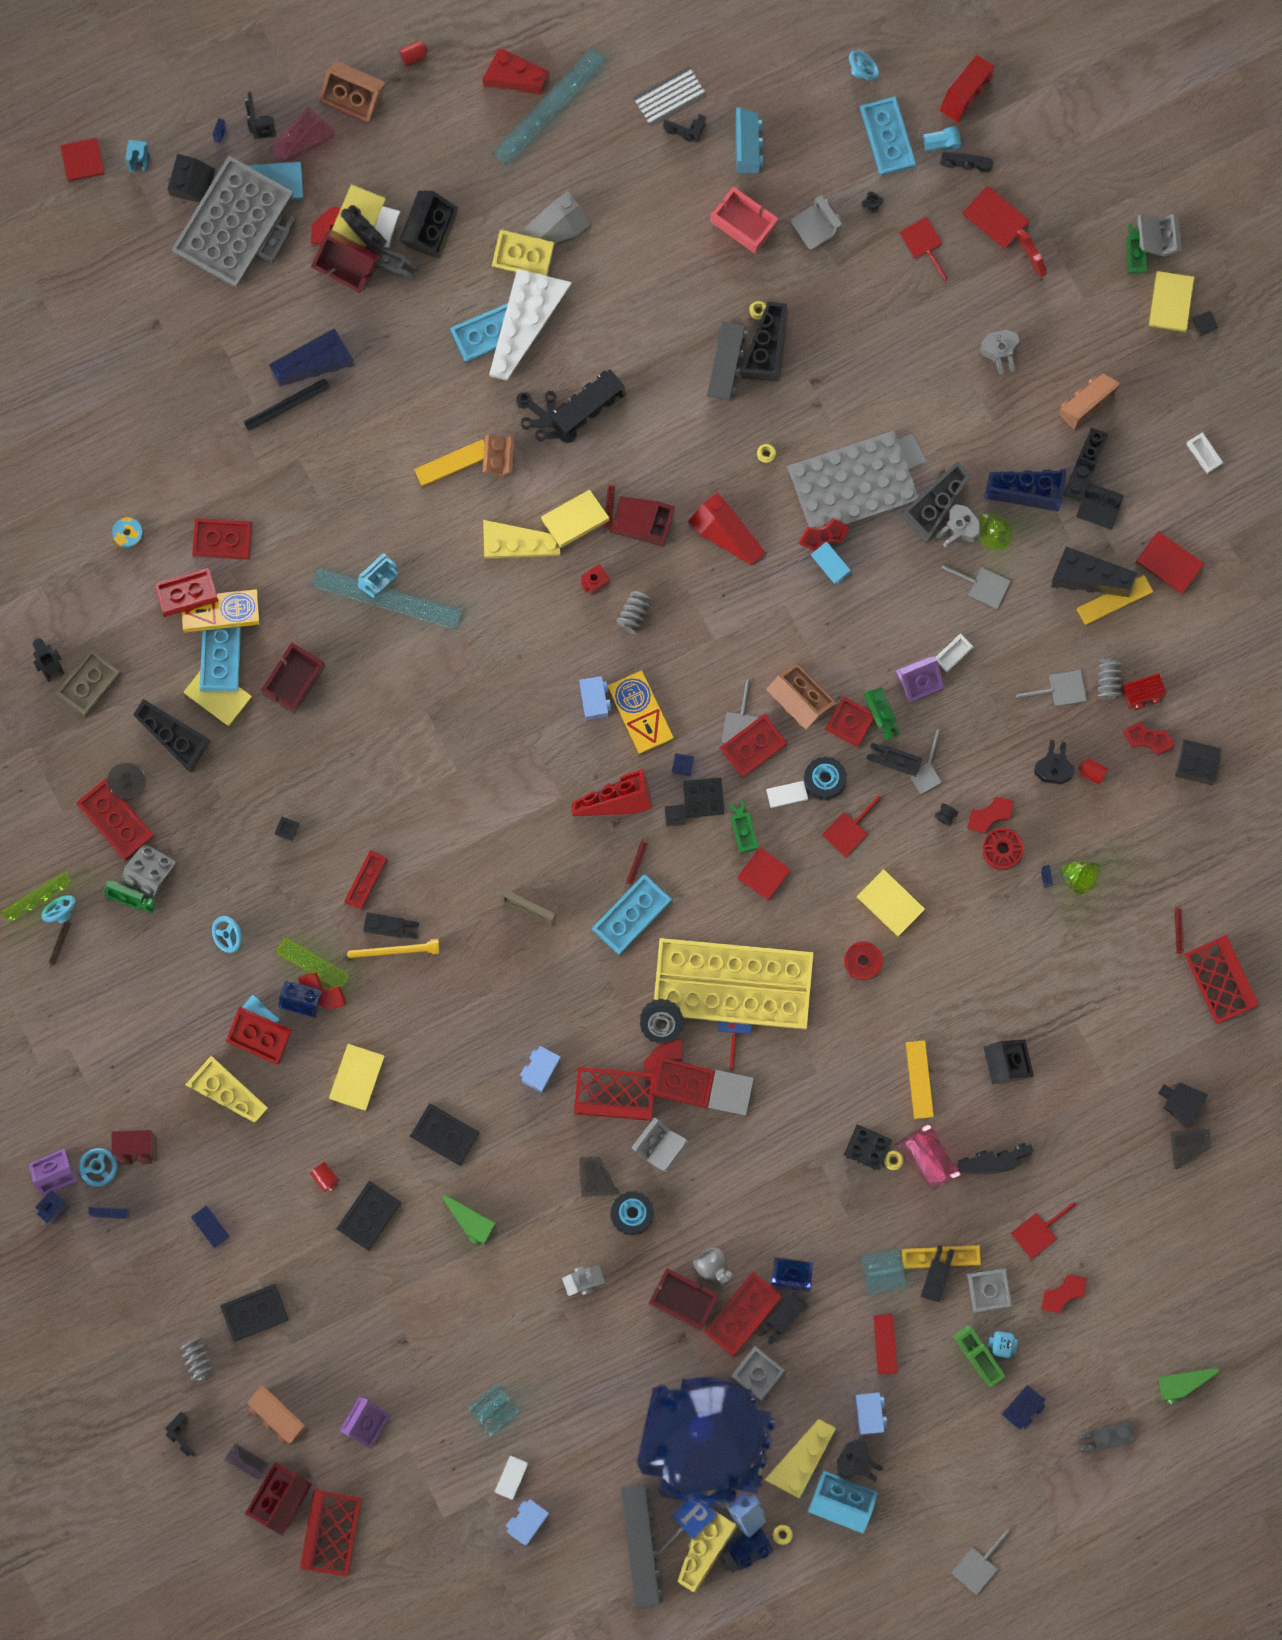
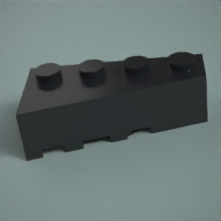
M767 302L759 322V327L753 337L750 350H748L746 360L740 370L742 379L779 382L788 317L786 303Z
M611 369L607 372L605 370L597 376L596 381L587 383L582 388V392L578 395H572L567 400V404L563 407H557L552 412V420L566 437L585 425L588 417L592 419L598 416L602 411V407L609 408L612 406L618 396L621 399L626 396L625 386Z
M1066 546L1052 579L1051 587H1063L1068 590L1079 589L1091 593L1102 592L1109 595L1129 597L1136 581L1137 572Z
M144 699L133 714L187 771L192 773L211 740Z

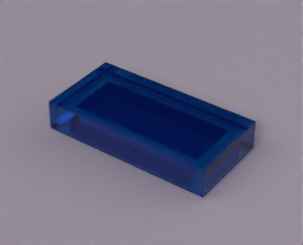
M207 1205L191 1216L214 1249L230 1237Z
M88 1207V1214L91 1217L129 1218L130 1211L128 1209Z

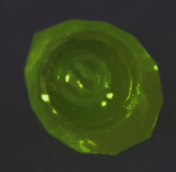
M983 514L979 519V541L993 550H1005L1011 541L1012 531L1010 524L999 514Z
M1074 861L1068 862L1059 868L1063 880L1078 895L1089 891L1096 883L1100 873L1099 865L1095 862Z

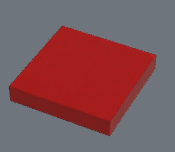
M97 138L60 145L68 182L105 174Z
M843 696L825 731L859 748L874 721V717L870 710Z
M759 847L737 879L768 901L791 869Z

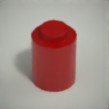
M419 40L399 50V54L406 67L426 58V53H428L425 43H421Z
M1087 758L1086 761L1082 760L1078 770L1081 771L1080 776L1100 785L1108 768Z
M326 1162L321 1163L310 1172V1175L323 1192L328 1191L330 1193L339 1186L337 1184L339 1179Z

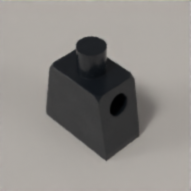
M1178 1083L1174 1090L1164 1084L1158 1092L1159 1095L1167 1099L1163 1108L1186 1128L1189 1127L1208 1094L1182 1083Z

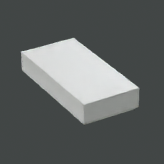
M1203 432L1186 443L1207 474L1223 465V461Z
M960 633L936 656L939 667L947 674L974 646Z
M804 781L766 789L770 809L808 800Z
M510 1456L495 1493L513 1500L528 1463Z

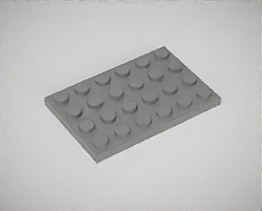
M228 156L171 250L173 253L237 288L256 257L258 249L294 193L240 161Z
M894 431L787 466L807 524L813 528L828 524L832 518L850 525L910 505L918 498Z

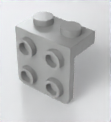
M822 195L815 198L813 206L791 219V225L809 250L815 249L842 230L843 221L838 213L835 214L832 211L830 201L827 198L824 199Z
M1143 214L1138 215L1139 243L1142 251L1163 257L1182 251L1178 215L1171 214L1160 219Z
M144 844L125 866L121 881L127 886L143 893L144 896L155 899L161 883L174 868L175 861L149 845Z
M654 1117L631 1149L648 1163L663 1172H667L684 1151L688 1141L669 1130L660 1120Z

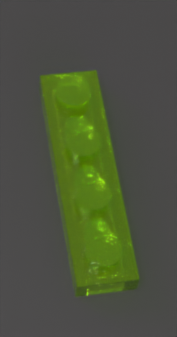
M63 871L0 911L5 921L17 919L20 916L19 913L25 909L27 911L31 910L37 905L36 902L41 899L46 900L53 895L52 892L58 888L59 890L66 888L71 878L66 871Z
M285 936L274 952L309 974L317 972L320 981L332 988L341 986V989H343L351 976Z

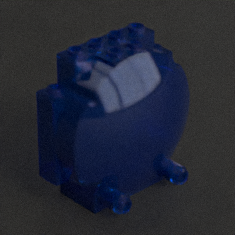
M713 1377L682 1378L680 1390H669L667 1386L659 1385L652 1389L637 1464L643 1475L661 1477L659 1486L661 1497L731 1508L732 1502L735 1503L737 1491L735 1490L758 1493L759 1487L762 1488L764 1476L762 1475L763 1468L766 1469L768 1457L765 1455L766 1450H769L771 1447L769 1435L770 1430H774L775 1419H773L771 1412L757 1410L755 1406L756 1397L753 1395L752 1389L739 1388L722 1379Z

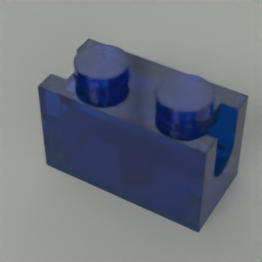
M51 1190L35 1208L39 1210L36 1214L47 1224L49 1221L55 1224L70 1206Z

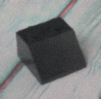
M177 154L168 185L169 195L200 203L212 184L215 168L196 158Z
M1184 739L1175 776L1213 785L1220 762L1221 748Z
M1025 1039L999 1041L984 1046L992 1084H1003L1034 1077Z

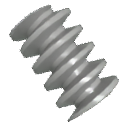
M632 591L630 593L632 598L627 599L628 604L624 605L623 609L625 611L620 612L622 618H617V623L627 632L637 634L633 628H640L637 620H644L640 614H647L643 608H650L651 606L647 601L653 600L644 593Z
M1099 659V662L1102 664L1098 666L1099 670H1101L1098 673V677L1102 679L1098 680V684L1101 686L1098 688V692L1102 694H1099L1097 697L1102 700L1116 699L1117 696L1122 695L1116 689L1122 688V685L1117 684L1118 681L1122 680L1121 677L1117 676V674L1122 673V670L1117 669V667L1122 666L1123 663L1115 659Z
M201 1337L183 1344L179 1349L180 1352H186L182 1358L189 1359L185 1363L186 1367H191L188 1373L195 1374L190 1378L191 1381H202L215 1375V1373L209 1374L213 1367L206 1366L210 1359H203L207 1351H200L204 1344L197 1343L202 1339Z

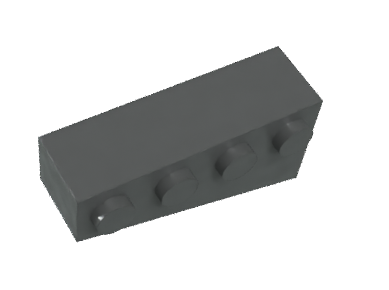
M722 321L707 396L729 401L730 397L735 396L736 386H733L734 379H738L740 367H737L738 360H742L744 349H741L743 341L746 342L748 330H745V325Z
M958 461L900 514L925 543L929 540L970 476Z

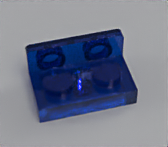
M286 980L279 996L278 1008L316 1018L322 991Z
M1027 1384L1001 1415L1018 1430L1022 1427L1026 1429L1033 1421L1031 1419L1035 1412L1039 1414L1045 1408L1044 1402L1046 1399L1042 1398Z
M762 1528L758 1529L750 1538L743 1533L726 1544L739 1570L750 1567L755 1561L768 1557L774 1551Z

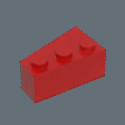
M499 47L482 79L483 87H498L503 90L513 89L518 90V92L541 95L549 81V71Z
M976 54L948 89L939 111L958 123L966 110L972 106L977 95L980 96L983 92L984 85L986 83L989 84L993 79L994 74L992 73L995 66Z

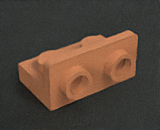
M490 434L485 436L484 473L503 477L512 472L514 466L513 452L515 450L514 437L503 438Z

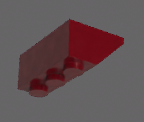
M275 1462L245 1514L283 1536L309 1492L312 1483Z

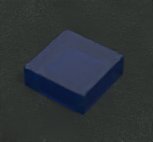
M218 118L212 134L213 140L218 143L222 141L227 128L225 120Z
M675 753L672 773L690 776L694 757Z
M1045 865L1040 871L1043 886L1048 888L1053 885L1050 865Z

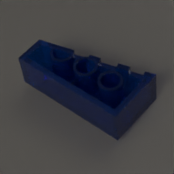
M335 328L269 364L270 371L279 386L354 366L353 359Z
M1049 469L1032 472V470H1025L1024 472H989L984 498L1058 512L1062 502L1067 469H1060L1059 471H1051Z

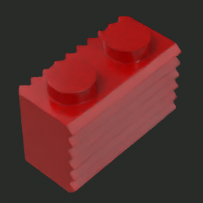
M1159 673L1123 684L1121 688L1129 709L1134 708L1135 710L1144 708L1145 704L1149 702L1153 704L1162 702L1167 694Z

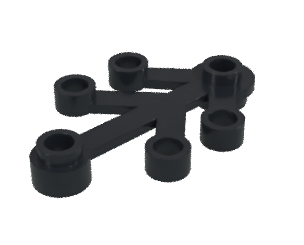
M547 391L545 394L548 413L531 400L532 398L529 393L521 392L517 395L516 404L519 408H529L541 418L532 420L529 417H524L521 420V427L524 430L537 427H553L556 431L546 432L545 429H538L535 438L538 441L560 439L563 443L575 441L577 431L566 437L552 420L551 416L555 410L556 393L554 391ZM552 395L554 398L548 399L547 396ZM524 396L527 398V400L523 401L521 400V397ZM567 402L561 403L560 406L563 407ZM528 421L530 425L526 426L523 422ZM543 433L545 436L539 437L538 434Z

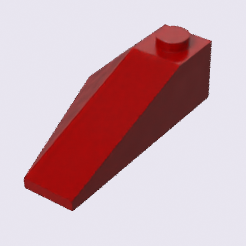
M718 492L704 502L688 520L700 536L709 539L720 548L726 549L732 555L751 566L766 554Z

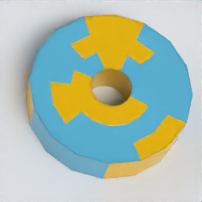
M125 517L114 524L112 535L117 545L122 548H132L142 540L143 531L137 520ZM126 530L131 531L130 535H124V532Z

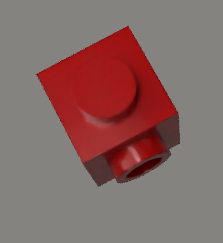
M600 564L581 575L582 582L580 585L585 592L589 591L591 596L610 584V578Z

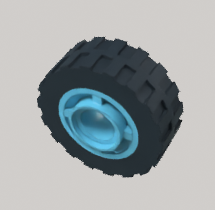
M828 756L818 757L816 760L811 761L804 775L805 789L807 788V792L813 798L821 801L837 798L844 790L847 780L844 766L841 765V762L836 761L835 758H829ZM827 775L830 781L823 782L820 777Z
M628 1191L619 1195L615 1199L610 1212L614 1227L619 1232L631 1236L639 1235L646 1231L651 1225L654 1215L650 1199L645 1197L643 1193H637V1191ZM635 1209L638 1214L637 1217L630 1218L627 1215V1210Z

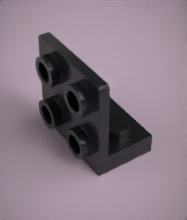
M249 91L248 98H245L249 132L253 133L254 139L277 137L273 117L260 116L256 119L252 92Z

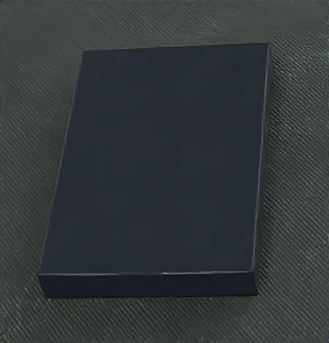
M429 1103L411 1133L410 1138L461 1166L480 1132Z
M368 1181L336 1230L369 1251L402 1202L371 1181Z
M275 1284L220 1305L234 1342L289 1321Z

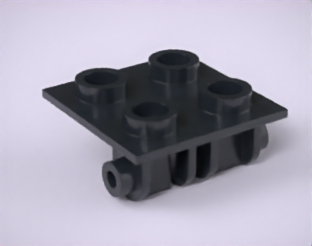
M1088 483L1076 517L1112 530L1124 495Z
M721 777L683 780L686 818L724 815Z
M856 1125L844 1156L847 1157L846 1159L858 1161V1164L861 1162L863 1166L867 1165L873 1168L874 1171L876 1169L880 1171L892 1139Z

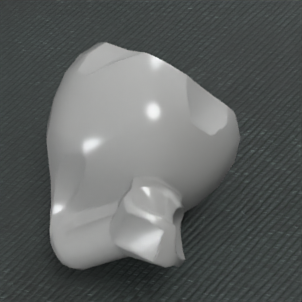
M709 1248L692 1260L693 1268L701 1278L715 1283L718 1287L724 1288L727 1281L732 1277V1273L726 1270V1257L718 1248Z

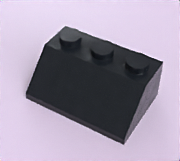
M433 190L418 191L399 241L412 250L439 258L458 207Z

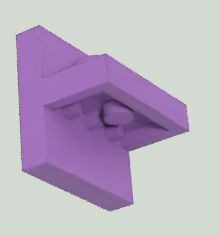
M935 656L927 657L896 670V675L904 687L909 703L944 688L938 661Z
M65 1149L29 1164L33 1183L36 1189L38 1188L41 1196L78 1181Z
M359 1397L342 1425L340 1432L371 1449L390 1414L367 1399Z

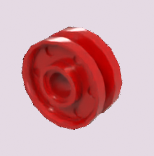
M999 828L992 831L983 843L985 862L997 870L1014 868L1019 863L1023 854V843L1020 836L1008 828ZM1004 845L1008 848V852L1000 853L998 847Z

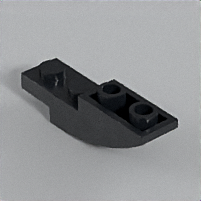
M1091 427L1063 493L1064 496L1081 502L1109 434Z
M1025 1143L1015 1146V1150L1008 1153L1005 1150L997 1153L996 1158L992 1151L987 1153V1150L976 1153L975 1158L969 1160V1157L958 1160L955 1169L956 1171L968 1174L1001 1173L1017 1168L1019 1166L1017 1159L1032 1154L1034 1150L1031 1144L1026 1146Z

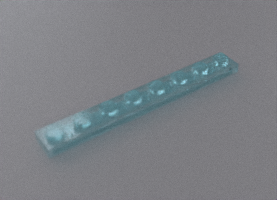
M592 47L493 151V155L507 166L606 62V58Z
M319 567L316 569L311 584L312 587L456 630L462 615V610L389 588H384L375 598H372L358 587V579Z

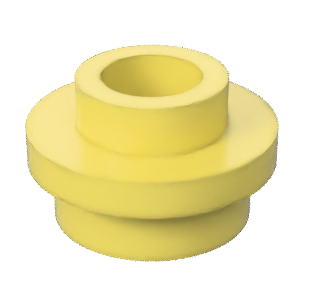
M761 301L752 303L749 309L751 317L761 320L766 304ZM761 309L762 313L757 314L755 310Z
M763 444L758 448L757 457L761 462L770 463L775 459L776 451L772 445ZM768 451L770 455L765 457L763 452Z
M890 1151L885 1156L884 1164L890 1170H898L903 1164V1156L897 1151ZM890 1158H896L897 1163L891 1164Z
M779 1525L774 1529L773 1538L776 1543L786 1545L792 1540L793 1533L788 1526ZM781 1531L786 1532L787 1536L785 1539L779 1537Z

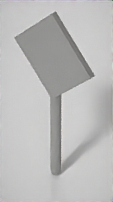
M937 729L928 763L919 768L916 777L909 775L920 795L942 783L931 765L940 734L939 729Z

